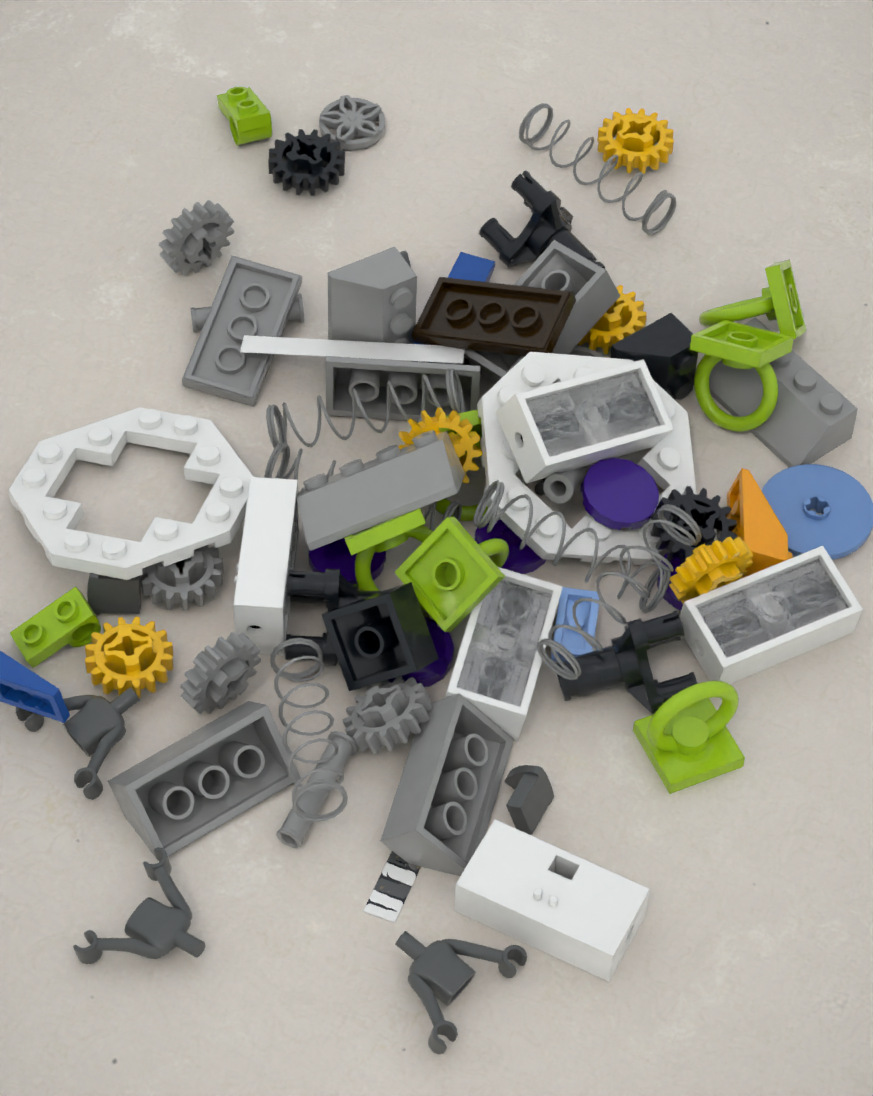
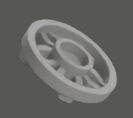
M345 95L324 108L320 114L319 127L321 135L330 134L331 142L339 141L340 148L358 150L367 148L380 140L385 131V117L377 103L374 104L365 99L351 98L349 95ZM376 118L379 122L378 128L373 124ZM326 126L337 129L336 136ZM359 136H360V137H366V138L359 139V140H351V139H353V138H355V137H359Z

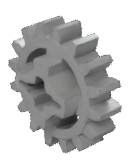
M207 200L204 206H202L199 202H196L192 211L189 212L184 208L178 218L171 220L173 227L163 231L167 239L159 243V246L163 249L160 256L175 273L180 271L183 275H187L190 269H192L196 274L199 272L201 265L205 264L209 267L216 257L220 258L222 256L220 252L222 247L230 245L227 237L234 234V230L231 227L234 221L219 203L214 205L210 200Z
M209 545L195 549L194 556L165 567L162 562L142 568L143 575H140L142 594L144 596L151 594L152 604L154 605L166 601L167 610L170 611L175 604H181L183 611H188L189 603L193 601L199 607L203 606V596L206 595L214 598L216 596L215 587L222 586L223 558H219V549L215 547L209 548ZM178 567H181L182 575L179 573Z
M231 632L226 640L222 636L219 637L216 646L213 648L206 646L205 651H201L193 660L195 667L185 672L184 675L188 680L180 686L184 691L181 697L199 714L203 711L211 714L216 706L219 709H223L228 699L235 700L237 694L241 695L249 686L246 681L257 673L253 667L261 662V658L257 656L261 650L242 632L239 635Z
M399 676L396 677L393 683H389L386 680L381 682L380 687L378 685L368 686L365 696L357 695L354 698L357 705L346 708L349 716L343 719V724L346 727L347 735L355 740L362 752L370 747L373 753H378L382 746H386L391 751L395 746V742L397 744L401 742L406 744L409 742L408 737H410V733L419 734L421 732L418 724L429 721L430 717L427 712L433 709V706L429 701L430 697L421 683L417 684L413 677L404 681L403 677Z

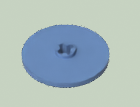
M818 464L789 467L774 475L762 489V493L788 535V551L792 552L794 556L824 546L832 560L842 558L859 549L871 534L873 528L872 499L860 482L839 469Z

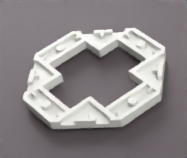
M529 352L481 397L477 403L478 419H481L482 425L480 446L482 451V468H485L486 475L484 493L493 482L499 480L504 483V493L496 515L512 499L525 494L531 497L533 504L530 531L544 516L553 511L516 476L520 469L495 412L516 393L634 362L633 360ZM654 381L674 430L658 442L639 461L638 465L643 467L664 490L659 496V502L662 497L668 499L671 491L674 489L682 495L686 486H691L693 493L697 495L688 412ZM496 491L494 492V494L492 495V497L490 498V500H489V502H488V504H487V507H488V508H489V506H490L491 503H492V500H493V498H494V496H495ZM520 498L515 501L500 517L522 540L529 518L530 504L526 498ZM587 513L572 529L566 524L563 546L579 531L593 528L599 540L597 562L604 553L617 545L646 547L643 539L645 524L633 530H630L631 527L623 532L622 530L610 529L596 522ZM558 515L549 517L535 530L526 544L542 559H555L562 535V519ZM673 515L670 516V522H672L674 518ZM653 523L646 530V538L650 548L660 553L662 550L656 549L660 537H653L650 534L654 526ZM592 532L582 533L567 547L561 557L580 558V562H592L595 550L594 534ZM623 548L612 551L601 563H611L613 560L620 561V553ZM629 549L632 565H644L653 560L650 553L645 550ZM627 552L623 556V561H628Z
M139 407L39 441L9 488L11 503L16 511L19 510L23 515L25 524L35 540L42 544L46 557L52 566L129 580L143 575L142 568L162 562L165 567L193 557L194 550L210 544L218 548L231 543L245 518L250 477L254 476L211 420ZM126 443L191 454L184 466L185 479L214 485L192 524L155 517L141 542L74 530L83 516L82 504L53 497L76 460L113 466Z

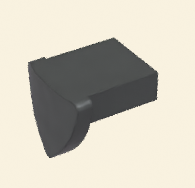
M90 573L87 597L88 603L95 615H100V613L140 614V576L123 580Z
M522 765L510 770L504 780L507 785L514 789L506 806L516 829L532 835L547 807L554 799V793L543 768L533 765Z

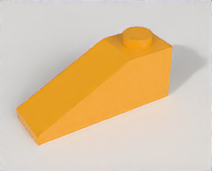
M741 468L727 493V507L730 506L732 509L727 519L737 520L733 533L740 537L742 541H745L754 555L751 559L753 565L745 568L747 573L742 576L744 578L791 559L792 552L788 551V535L752 474L749 470Z

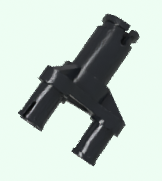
M524 171L522 175L519 174L511 184V188L524 199V205L529 207L533 213L521 234L514 238L498 223L496 218L488 220L479 230V235L499 253V259L509 268L537 260L555 240L605 269L601 262H596L597 259L593 253L571 233L573 215L565 207H560L561 199L552 191H546L528 171Z
M326 568L325 572L293 571L291 569L288 571L287 596H290L291 604H326L328 611L381 592L358 590L359 585L350 584L340 574V569ZM328 632L323 633V637L286 635V641L294 638H304L318 644L322 650V662L324 665L336 666L338 663ZM292 644L285 647V660L301 656H315L318 658L317 651L309 645Z
M678 611L642 622L641 618L626 622L627 626L624 627V634L611 639L612 646L602 648L603 651L595 650L575 656L581 668V675L578 676V679L569 680L557 674L565 701L571 700V696L577 694L579 697L587 696L624 685L625 689L636 700L654 714L673 695L687 687L698 684L694 672L659 683L657 679H653L647 650L673 641H680L681 637L685 636ZM569 662L564 663L573 673H575L573 667Z

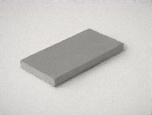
M231 256L182 378V385L254 407L274 354L240 352L244 335L282 336L301 287L302 276Z

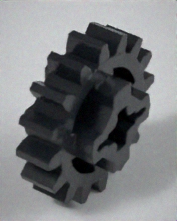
M299 129L298 136L295 137L290 133H285V142L276 139L275 148L269 149V174H273V182L275 184L282 182L284 191L295 188L296 195L300 196L303 190H308L309 194L314 196L315 189L320 188L326 193L329 191V183L338 185L339 176H344L345 151L340 150L339 141L331 142L330 134L327 133L319 137L318 131L315 129L310 135H305L303 129Z
M686 486L682 495L674 489L671 491L668 499L662 497L651 520H659L657 513L661 506L665 504L674 505L689 514L697 523L702 535L701 541L696 546L685 545L673 538L660 522L654 523L650 534L653 537H660L656 549L663 550L666 548L669 551L666 559L670 562L675 557L681 559V565L686 561L687 557L693 554L692 550L704 543L706 546L712 545L716 536L714 529L717 531L718 541L723 542L730 536L733 540L737 538V535L733 533L737 520L727 519L732 509L730 506L720 508L718 504L721 497L719 495L709 499L707 498V489L702 488L700 493L696 495L693 493L691 486ZM663 511L667 521H670V516L673 515L672 523L681 526L696 539L695 533L682 518L670 511ZM673 527V528H674L677 532H679L681 535H683V536L689 538L686 534H684L683 532H681V531L678 530L677 528Z

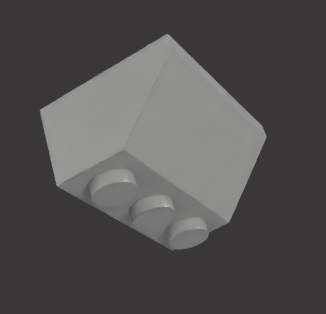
M396 247L328 272V340L414 344L415 341L411 334L416 326L417 276Z

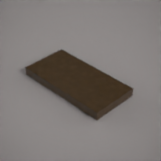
M439 277L411 335L415 343L517 356H526L529 352L552 353L576 299L571 291Z

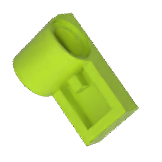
M233 87L227 90V93L217 95L218 107L229 121L232 137L237 146L272 137L270 111L250 87Z
M75 586L11 631L10 635L27 663L34 668L67 644L72 647H82L91 643V634L93 632L100 633L101 625L86 598Z

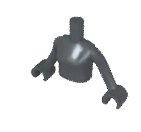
M131 687L111 702L102 696L80 695L64 699L68 711L80 710L63 724L65 730L88 757L93 754L88 766L77 770L74 775L76 786L78 788L84 787L83 793L87 799L94 800L103 791V785L97 773L111 748L126 733L125 721L121 714L140 701ZM16 707L18 719L20 721L25 720V726L29 731L36 732L43 726L45 716Z
M157 847L153 850L159 863L149 864L144 861L143 865L148 877L159 882L165 896L173 907L166 906L151 897L146 898L132 913L125 925V933L131 938H98L94 931L87 930L84 936L90 946L86 948H81L77 945L73 946L79 961L84 964L95 963L101 958L103 951L130 952L149 959H159L175 947L194 957H199L203 953L205 942L187 933L191 925L192 912L170 876L172 867L163 848Z
M407 931L395 943L396 946L414 960L409 969L408 982L420 997L432 1021L433 1029L428 1039V1045L436 1054H443L447 1049L445 1042L438 1035H444L452 1042L456 1040L458 1035L454 1023L444 1019L436 997L446 1006H449L468 986L476 973L457 954L498 963L499 972L506 978H513L517 972L516 967L510 963L509 959L516 961L520 966H524L527 961L526 951L518 945H510L503 951L467 941L443 939L441 941L437 940L425 947Z

